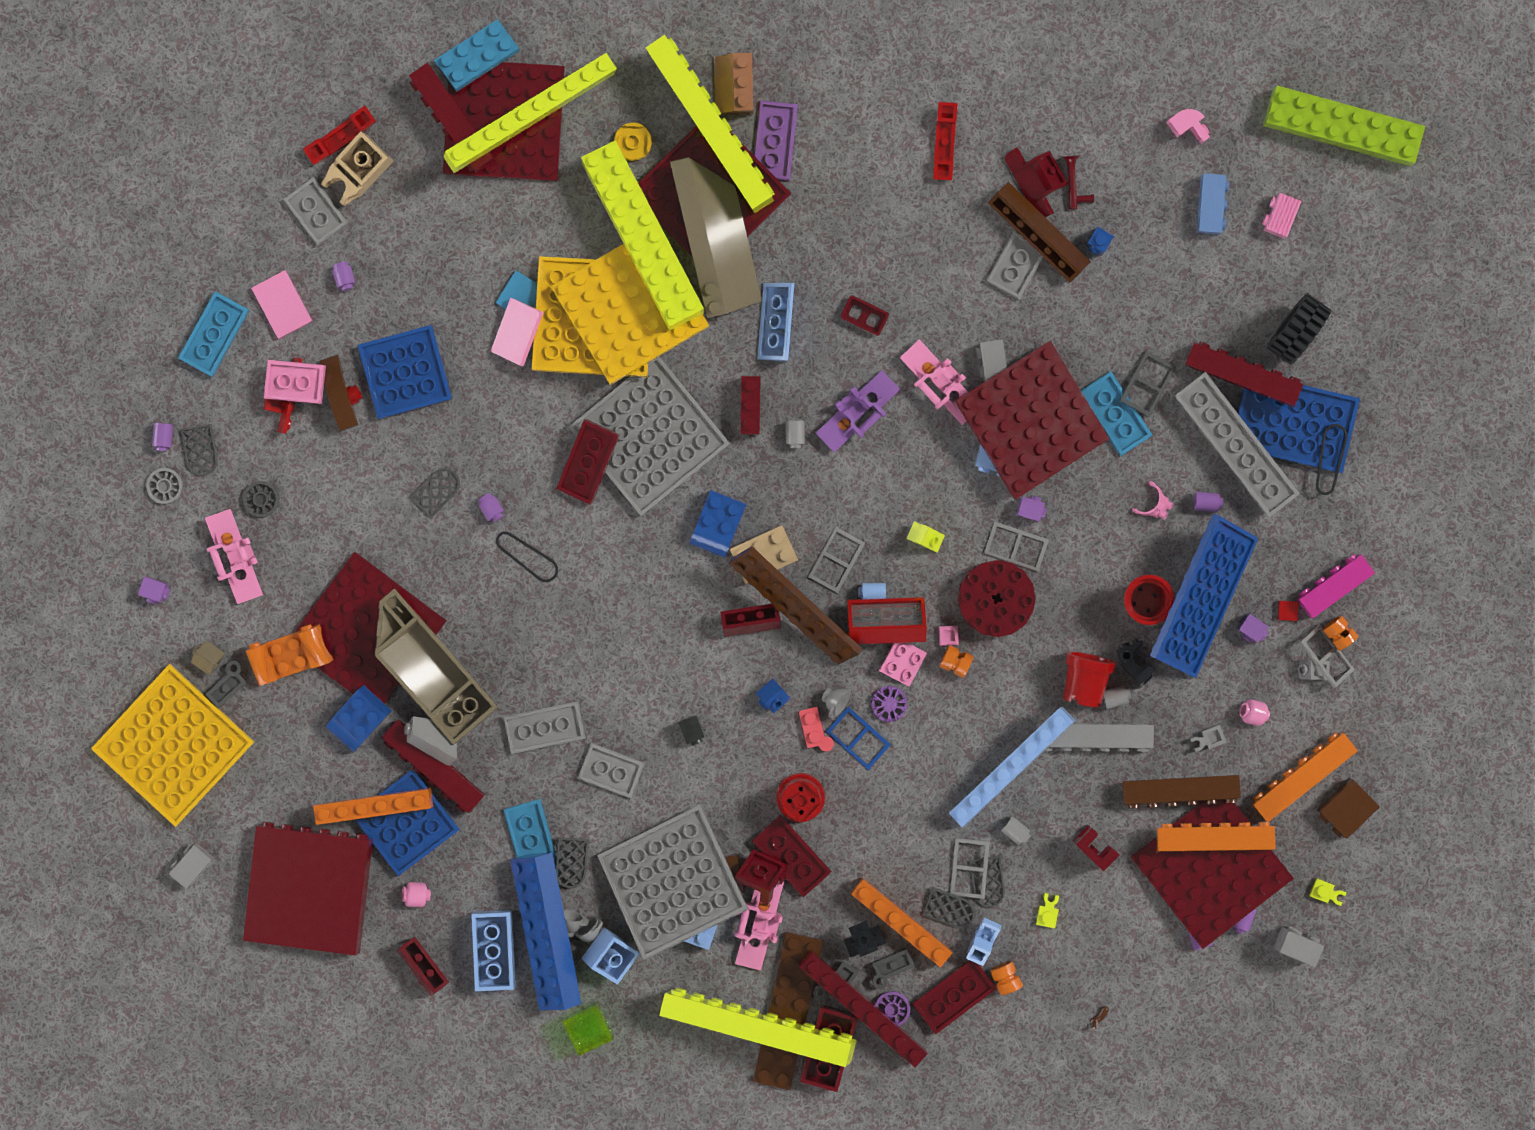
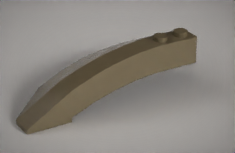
M689 157L670 161L707 318L727 314L761 302L762 298L735 185Z
M395 589L380 600L375 656L418 703L453 745L489 718L499 707Z

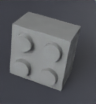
M1290 925L1287 928L1282 926L1273 948L1280 953L1316 967L1324 949L1320 939L1309 933H1306L1304 936L1302 931Z

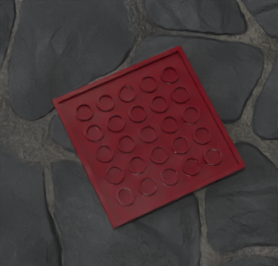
M502 62L457 92L448 82V92L477 132L564 79L565 66ZM562 107L491 150L490 153L495 161L480 172L476 173L474 169L470 171L465 166L453 173L446 160L443 159V174L558 181ZM445 136L444 153L456 144L452 137L448 140Z
M697 125L638 183L659 224L692 258L670 161L689 157L735 185L747 238L791 195V192L742 144L740 149L742 152L745 150L748 152L753 161L752 167H758L764 177L762 182L764 184L768 182L774 192L772 196L774 201L754 213Z
M1051 340L955 400V403L1014 499L1019 498L1109 440L1108 435Z
M354 552L295 632L300 631L301 627L309 624L312 626L320 624L323 642L333 660L317 668L352 694L365 685L385 704L400 683L375 656L380 600L395 589L436 635L447 620L357 552Z
M1225 800L1217 801V804L1206 805V802L1203 801L1173 824V828L1187 823H1192V827H1200V823H1211V827H1219V823H1231V827H1239V823L1250 822L1235 803L1225 804ZM1156 837L1131 856L1135 864L1202 949L1294 879L1272 850L1157 851Z

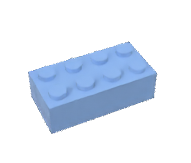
M512 910L474 911L471 915L475 991L514 990L516 981Z

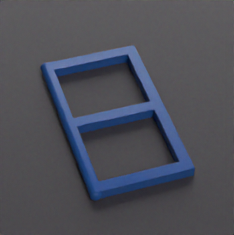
M849 706L825 730L830 737L867 770L871 769L873 764L891 745ZM849 712L865 728L847 747L831 731ZM870 730L885 746L867 765L851 749Z

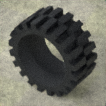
M1309 293L1305 294L1278 327L1276 333L1269 341L1267 349L1292 365L1308 348L1309 344L1312 343L1315 336L1318 335L1320 329L1326 323L1325 321L1329 318L1331 309Z

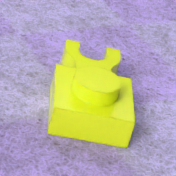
M1316 878L1309 896L1326 903L1332 899L1335 904L1342 906V902L1337 901V896L1339 894L1346 896V892L1342 890L1334 891L1335 885Z
M1044 892L1045 906L1039 905L1036 925L1055 928L1059 909L1054 908L1059 900V895H1055L1053 901H1048L1049 894Z

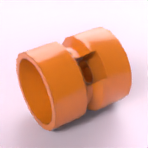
M1343 615L1336 617L1322 629L1328 638L1333 639L1332 643L1338 651L1345 649L1359 637L1353 628H1348L1349 623Z
M949 644L939 667L947 671L953 670L955 675L964 678L974 656L965 651L960 653L958 648Z
M1006 961L990 969L994 981H998L996 986L1001 996L1010 994L1023 987L1019 975H1015L1016 968L1013 961Z

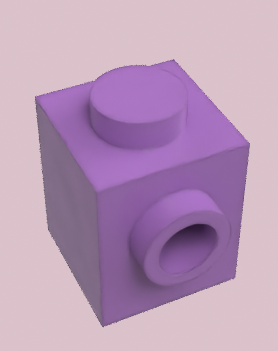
M1032 495L1030 498L1021 497L1016 515L1040 522V519H1044L1047 508H1044L1045 503L1041 502L1042 498Z
M144 577L138 595L147 598V602L157 605L158 602H164V599H168L171 589L168 588V583L151 577Z
M1246 614L1236 630L1243 634L1242 638L1249 643H1252V641L1258 643L1267 636L1268 631L1266 630L1269 626L1251 614Z

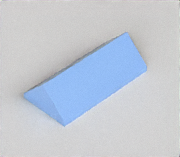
M763 283L757 360L788 361L794 283Z

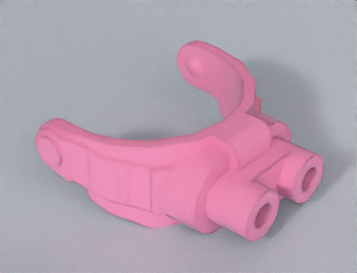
M1149 481L1148 484L1155 487L1159 492L1157 506L1148 512H1141L1135 508L1132 509V512L1142 516L1160 517L1165 520L1168 516L1167 511L1171 510L1174 504L1163 495L1161 489L1154 482Z

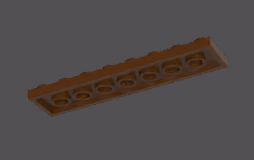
M751 546L731 558L729 564L733 569L741 574L750 585L755 587L764 598L768 599L778 611L782 612L792 624H795L805 636L809 637L819 649L823 650L833 662L839 665L860 654L862 648L754 547Z
M786 932L768 1013L776 1014L779 1019L783 1020L785 1018L795 1019L797 1024L804 1025L815 980L805 973L798 963L811 949L820 956L824 940ZM761 1044L753 1082L790 1090L798 1054Z

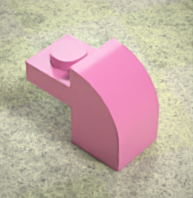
M1182 110L1166 122L1177 138L1189 129L1201 144L1210 138L1208 128L1204 124L1201 125L1199 123L1205 116L1197 110Z

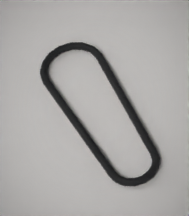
M1339 424L1329 425L1324 430L1316 480V489L1322 495H1329L1334 491L1347 442L1346 429ZM1339 427L1343 430L1345 439L1331 490L1329 492H1322L1319 489V479L1325 436L1330 428Z
M503 531L497 535V546L538 580L550 582L556 578L558 566L553 559L509 532ZM507 534L552 562L555 566L554 576L550 579L540 578L499 544V537Z

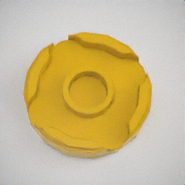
M635 122L626 123L615 133L614 141L616 140L626 160L638 161L646 157L650 152L652 146L651 135L642 124Z

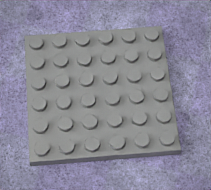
M660 357L648 363V377L630 376L569 426L570 430L577 437L583 420L588 419L620 434L605 473L640 516L644 515L730 445L729 441Z
M701 805L597 855L643 960L649 959L749 910Z

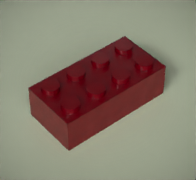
M820 1004L815 1021V1029L822 1030L823 1028L834 1030V1034L841 1035V1033L852 1035L853 1038L858 1018L851 1012ZM806 1056L800 1075V1082L838 1092L844 1067Z

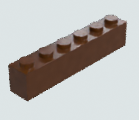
M1009 182L988 202L1069 283L1091 262Z
M1239 775L1122 782L1124 806H1128V809L1140 808V805H1147V808L1159 807V804L1166 803L1167 807L1178 806V803L1185 802L1186 806L1198 805V802L1203 801L1206 802V805L1217 804V801L1225 800V804L1237 803V800L1241 799Z

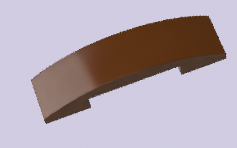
M339 355L320 360V365L326 366L324 384L339 430L343 431L358 426L355 410L351 405L343 377L344 372Z

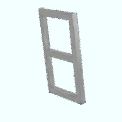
M994 521L983 554L1039 572L1049 539ZM997 527L1018 533L1010 559L989 552ZM1022 535L1044 542L1036 567L1014 560Z
M835 526L808 578L838 593L865 542ZM836 532L860 544L850 564L826 552ZM824 555L847 568L836 588L813 576Z
M1317 624L1299 643L1332 687L1336 688L1355 669L1342 652L1338 651L1333 645V640L1328 638L1322 631L1323 627ZM1317 631H1320L1332 646V649L1320 660L1306 643ZM1334 652L1338 654L1348 668L1336 682L1322 664Z
M955 838L951 894L985 899L990 841ZM959 842L985 845L984 867L957 865ZM957 869L983 872L981 894L955 891Z

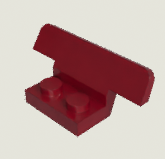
M1018 147L1013 149L1005 156V161L1025 197L1045 218L1054 214L1046 196L1063 188L1068 182L1051 152L1047 151L1026 163Z

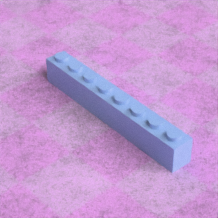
M1060 707L949 814L961 827L966 826L1076 720L1064 707Z

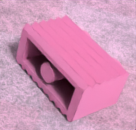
M1279 193L1276 197L1273 196L1269 205L1272 208L1270 214H1266L1262 225H1265L1263 231L1285 239L1289 234L1301 201Z

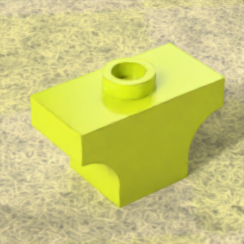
M914 521L906 539L938 553L945 535Z

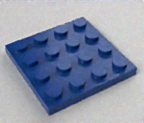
M433 325L358 345L378 419L453 399Z
M412 769L379 795L429 787L419 774ZM433 793L434 807L430 809L355 819L368 837L373 839V844L397 876L401 875L460 830Z

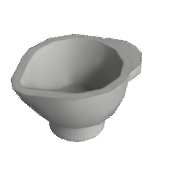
M826 689L822 696V701L826 703L831 719L841 714L850 698L851 689Z
M564 910L568 936L573 937L581 926L588 925L589 920L578 912Z
M595 916L588 918V925L581 926L575 932V935L581 941L592 944L602 931L603 922Z

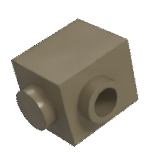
M206 640L202 645L198 644L193 650L192 654L194 656L191 663L210 675L219 666L225 653Z

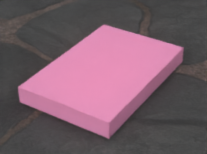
M286 270L251 288L278 339L313 322Z
M510 298L491 352L520 366H524L544 312L514 298Z
M268 360L264 398L322 404L326 366Z

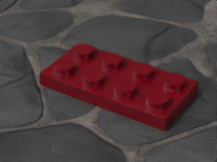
M584 419L556 489L591 505L620 434L588 419Z
M781 814L752 840L763 854L787 864L785 878L803 898L832 872Z
M968 960L912 1004L936 1035L997 988L979 964Z

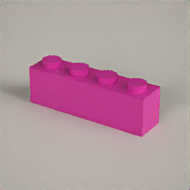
M1352 554L1345 559L1346 564L1341 567L1337 565L1329 571L1331 574L1328 577H1320L1314 582L1315 586L1309 589L1307 587L1299 593L1300 597L1296 600L1309 618L1316 617L1375 574L1362 554L1357 556Z

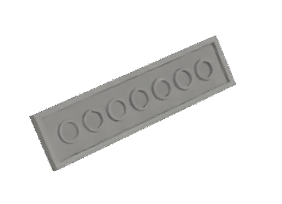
M1206 372L1174 396L1268 518L1300 494Z

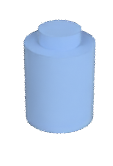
M862 583V587H858V598L886 599V584Z

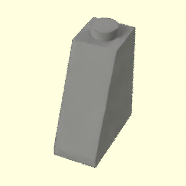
M413 716L409 723H406L404 733L407 734L408 743L449 766L452 765L457 758V743L453 745L431 719Z

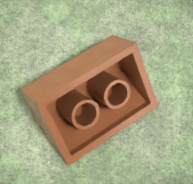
M730 53L714 57L715 104L720 110L721 115L753 114L752 53Z

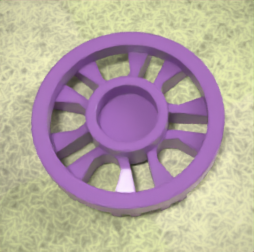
M882 687L873 695L871 702L872 710L883 721H896L906 712L907 698L897 687ZM889 689V696H885L883 690ZM893 690H896L895 696L892 697ZM879 693L884 697L883 700L877 696ZM901 694L903 699L897 701L896 696ZM875 700H879L882 702L880 706L874 705ZM897 703H904V707L897 706ZM883 707L884 710H882L881 712L877 713L876 710H878L879 708ZM896 708L903 710L899 716L895 713ZM891 711H893L895 718L891 719ZM883 712H888V718L881 717Z
M889 991L878 997L875 1005L878 1007L879 1003L883 1004L885 1007L880 1010L885 1011V1014L890 1018L895 1017V1023L900 1026L907 1021L910 1015V1004L903 994ZM888 995H894V999L890 1001ZM899 996V997H900L899 1001H898V1002H895V1000H896L897 997ZM883 998L888 1001L886 1004L882 1000ZM905 1001L907 1006L900 1007L899 1004ZM900 1009L907 1010V1013L900 1012ZM898 1014L904 1017L900 1022L897 1019Z

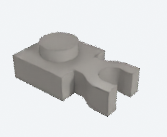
M1220 724L1201 731V737L1189 738L1190 742L1199 741V746L1193 748L1194 752L1202 750L1206 745L1208 749H1212L1227 743Z

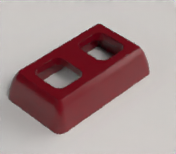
M851 295L840 317L878 336L889 317V313ZM853 305L863 309L859 319L849 316ZM871 313L880 317L875 328L866 324Z

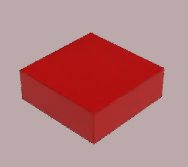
M1278 601L1277 620L1298 621L1299 602Z

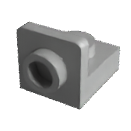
M1313 660L1299 661V679L1327 680ZM1324 661L1322 664L1329 672L1330 661Z

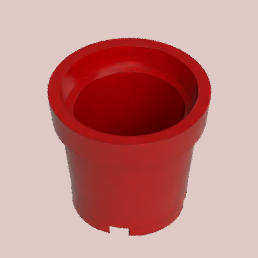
M1143 575L1136 578L1129 584L1124 595L1126 611L1135 621L1144 625H1155L1163 622L1175 601L1174 592L1170 584L1156 575Z
M1068 651L1066 656L1068 668L1063 699L1069 702L1075 699L1074 701L1079 705L1101 707L1109 676L1114 672L1116 662L1097 655Z
M791 774L778 786L776 792L777 806L780 812L792 821H809L815 818L824 807V788L820 781L810 774Z

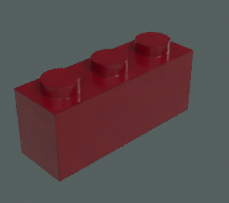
M741 376V435H760L761 376Z
M773 604L720 612L724 637L781 628L779 611Z
M415 936L396 950L430 996H433L449 983Z

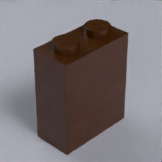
M1349 778L1317 811L1320 813L1318 817L1325 824L1329 822L1334 827L1332 831L1336 836L1348 839L1380 806L1353 779Z

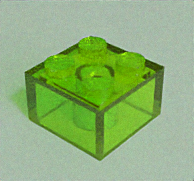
M599 1002L585 1007L562 1020L578 1057L614 1039V1034Z

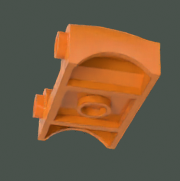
M309 624L301 627L300 631L262 644L258 641L248 645L249 649L246 650V654L259 686L310 668L313 669L328 664L333 660L323 642L320 624L315 626Z

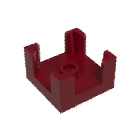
M1087 825L1072 842L1104 872L1118 858L1119 854L1108 845L1097 855L1099 851L1091 843L1098 836V833Z
M753 849L735 875V881L741 893L743 892L744 885L759 891V901L769 905L777 883L779 882L782 885L785 880L787 864Z

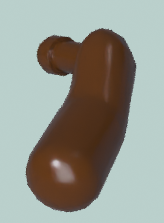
M1103 1006L1098 1015L1091 1019L1093 1030L1096 1029V1024L1106 1017L1109 1011L1108 1007Z

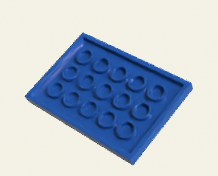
M1303 385L1294 408L1243 388L1237 413L1271 457L1316 468L1319 466L1324 430L1332 424L1343 426L1347 432V442L1339 473H1343L1360 398ZM1332 427L1326 433L1321 469L1336 472L1345 439V434L1339 427Z

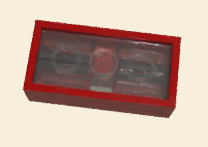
M924 597L847 600L848 634L857 644L926 642L927 625Z

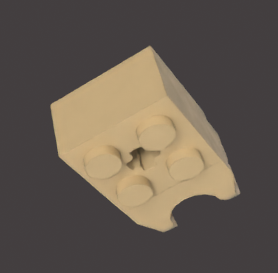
M360 132L335 159L336 161L329 167L327 175L321 184L328 188L331 184L343 180L346 189L340 203L346 206L352 200L362 196L394 160L367 134ZM364 157L367 158V161L365 163L363 161Z

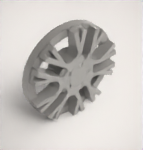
M160 468L149 475L146 489L152 500L157 503L168 504L179 498L182 493L183 483L179 474L174 470ZM165 471V477L161 478L159 472ZM169 472H171L170 479H167ZM154 475L160 479L158 482L153 478ZM176 476L178 482L172 483V478ZM150 482H155L156 487L150 488ZM173 485H179V489H174ZM157 489L159 492L153 495L151 492ZM172 490L177 492L175 497L170 493ZM160 493L163 494L162 500L157 499ZM168 493L170 500H167V499H166V495H165V494Z

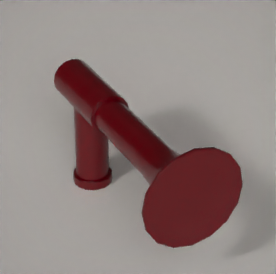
M1081 155L1062 156L1068 167L1069 209H1077V203H1094V194L1077 196L1075 164Z

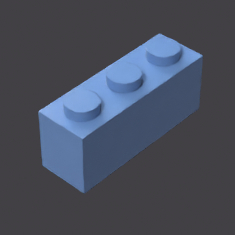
M1205 173L1201 175L1196 233L1220 235L1222 230H1225L1226 219H1223L1224 211H1227L1228 201L1225 200V192H1228L1229 181L1226 180V175Z

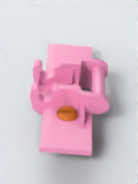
M919 339L900 359L919 378L914 385L918 386L936 405L935 408L938 410L944 405L959 423L963 425L966 419L957 404L949 400V394L951 391H956L960 398L968 393L960 384L966 377L963 374H959L950 365L952 362L948 358L941 363ZM927 377L945 395L942 399L924 382Z
M231 509L206 517L205 520L215 544L206 549L211 554L219 576L217 577L218 581L228 578L237 604L262 596L263 593L252 564L258 563L257 558L253 553L249 537L242 539ZM222 547L226 552L231 565V572H225L217 551L218 548ZM237 570H245L246 578L243 580L236 578L235 573Z
M779 882L777 883L769 905L759 901L760 892L755 889L751 903L746 902L749 910L741 913L737 932L734 933L735 937L741 938L735 964L757 970L762 969L769 940L773 943L777 942L778 936L776 933L779 923H782L783 916L776 913L784 882L782 885ZM750 910H754L756 915L751 933L745 932ZM757 938L760 940V944L752 946L749 941Z

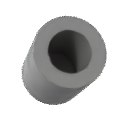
M785 421L786 445H790V448H801V444H805V422Z
M1124 685L1105 690L1103 696L1106 710L1129 704V699H1132L1129 688H1125Z
M1013 816L1009 817L1000 829L1001 832L1018 845L1021 843L1025 844L1031 836L1029 834L1030 829Z

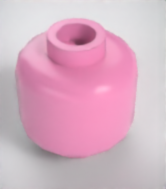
M1250 699L1241 705L1240 717H1242L1243 722L1246 724L1261 726L1265 721H1268L1270 711L1264 702Z
M409 882L406 887L402 888V902H405L407 907H424L426 901H430L431 891L427 889L425 883Z

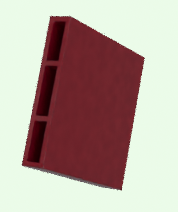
M263 822L262 825L256 826L243 941L347 955L359 954L373 839L368 838L367 834L349 836V832L337 831V834H333L328 829H319L318 832L311 831V827L301 826L300 829H294L293 825L281 824V827L274 826L273 822Z

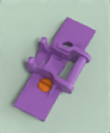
M882 370L859 392L853 386L850 389V393L842 401L834 404L838 412L816 432L817 436L833 452L842 446L854 433L862 438L864 433L879 418L886 415L881 407L900 388ZM874 393L877 396V401L875 403L869 402L866 398L867 394ZM872 407L875 413L857 428L854 423Z

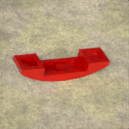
M938 102L933 179L952 181L958 103Z
M365 105L350 115L348 120L321 139H316L303 148L312 164L316 165L348 145L360 132L364 133L377 121Z

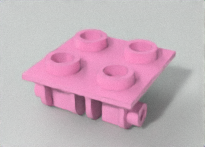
M907 642L893 643L891 649L888 650V655L885 656L886 658L882 666L880 665L879 671L910 686L927 653Z

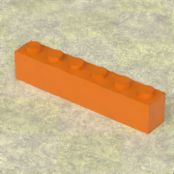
M1334 732L1327 738L1329 740L1327 743L1316 746L1312 750L1314 753L1309 757H1302L1297 762L1298 766L1294 769H1287L1282 774L1283 778L1279 781L1274 780L1267 786L1268 790L1264 793L1260 791L1253 796L1252 799L1254 801L1251 802V805L1265 822L1271 821L1358 751L1344 733Z
M431 788L320 803L314 805L313 809L315 823L319 825L430 809L434 805Z
M1258 822V826H1250V823H1239V827H1231V823H1219V827H1211V823H1200V827H1192V823L1180 824V827L1173 828V824H1161V828H1156L1157 851L1276 849L1275 826H1270V822Z
M863 877L852 889L851 895L940 968L953 953L950 948Z

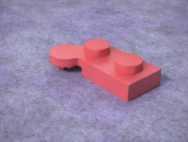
M813 707L800 710L799 715L807 748L819 746L822 751H830L834 746L832 738L824 736L818 708Z

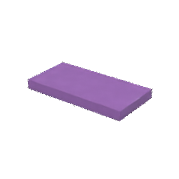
M760 100L754 156L778 180L790 181L798 104Z

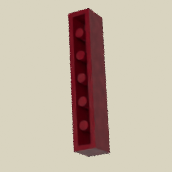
M428 62L409 75L412 80L409 84L415 92L420 91L422 94L420 99L425 107L430 106L434 111L431 115L437 124L439 122L443 124L445 128L442 131L448 140L452 137L454 142L458 144L476 133ZM488 152L468 164L467 167L470 171L474 169L478 173L493 163L495 159Z
M1201 341L1199 344H1193L1186 361V366L1203 373L1206 372L1208 375L1294 408L1303 388V384L1300 383L1301 380L1296 377L1290 376L1288 379L1283 377V373L1274 369L1271 372L1264 369V365L1256 362L1253 365L1249 364L1245 358L1238 355L1233 358L1228 356L1227 351L1219 348L1217 351L1212 350L1209 344Z
M400 719L397 720L382 737L385 740L383 743L389 749L393 750L394 748L399 752L398 756L407 763L409 761L413 764V770L419 775L424 774L428 778L427 782L434 788L438 786L442 790L441 794L449 801L453 799L457 803L456 807L461 812L470 813L485 794L452 765H446L408 743L407 734L404 733L405 724Z

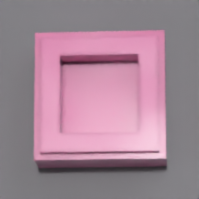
M939 626V646L959 645L958 626Z

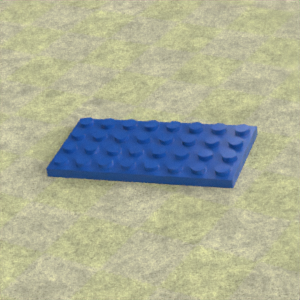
M1213 513L1204 536L1200 540L1196 554L1192 558V563L1184 576L1183 583L1176 594L1175 601L1168 612L1166 621L1160 630L1158 639L1152 648L1151 657L1194 678L1197 677L1258 541L1257 537Z

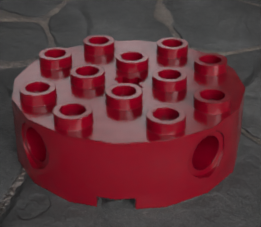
M993 560L980 563L968 571L960 583L957 600L960 613L970 627L981 634L1000 637L1013 634L1025 626L1033 614L1036 597L1033 583L1025 571L1013 563ZM999 593L1001 601L994 604L992 596Z

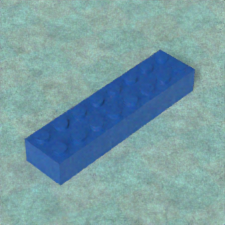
M527 854L510 859L539 1010H566L582 1003L553 854Z

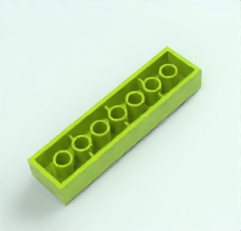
M1278 85L1272 91L1263 124L1265 127L1407 166H1412L1416 163L1425 126Z

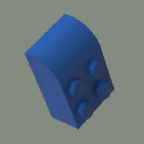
M710 490L690 544L725 558L746 504Z
M363 685L325 727L354 753L392 710Z

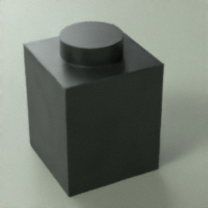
M697 715L679 722L686 744L691 743L694 746L703 742L702 738L705 735Z

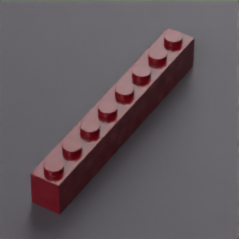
M812 949L798 963L805 973L913 1067L916 1068L928 1053L921 1044Z

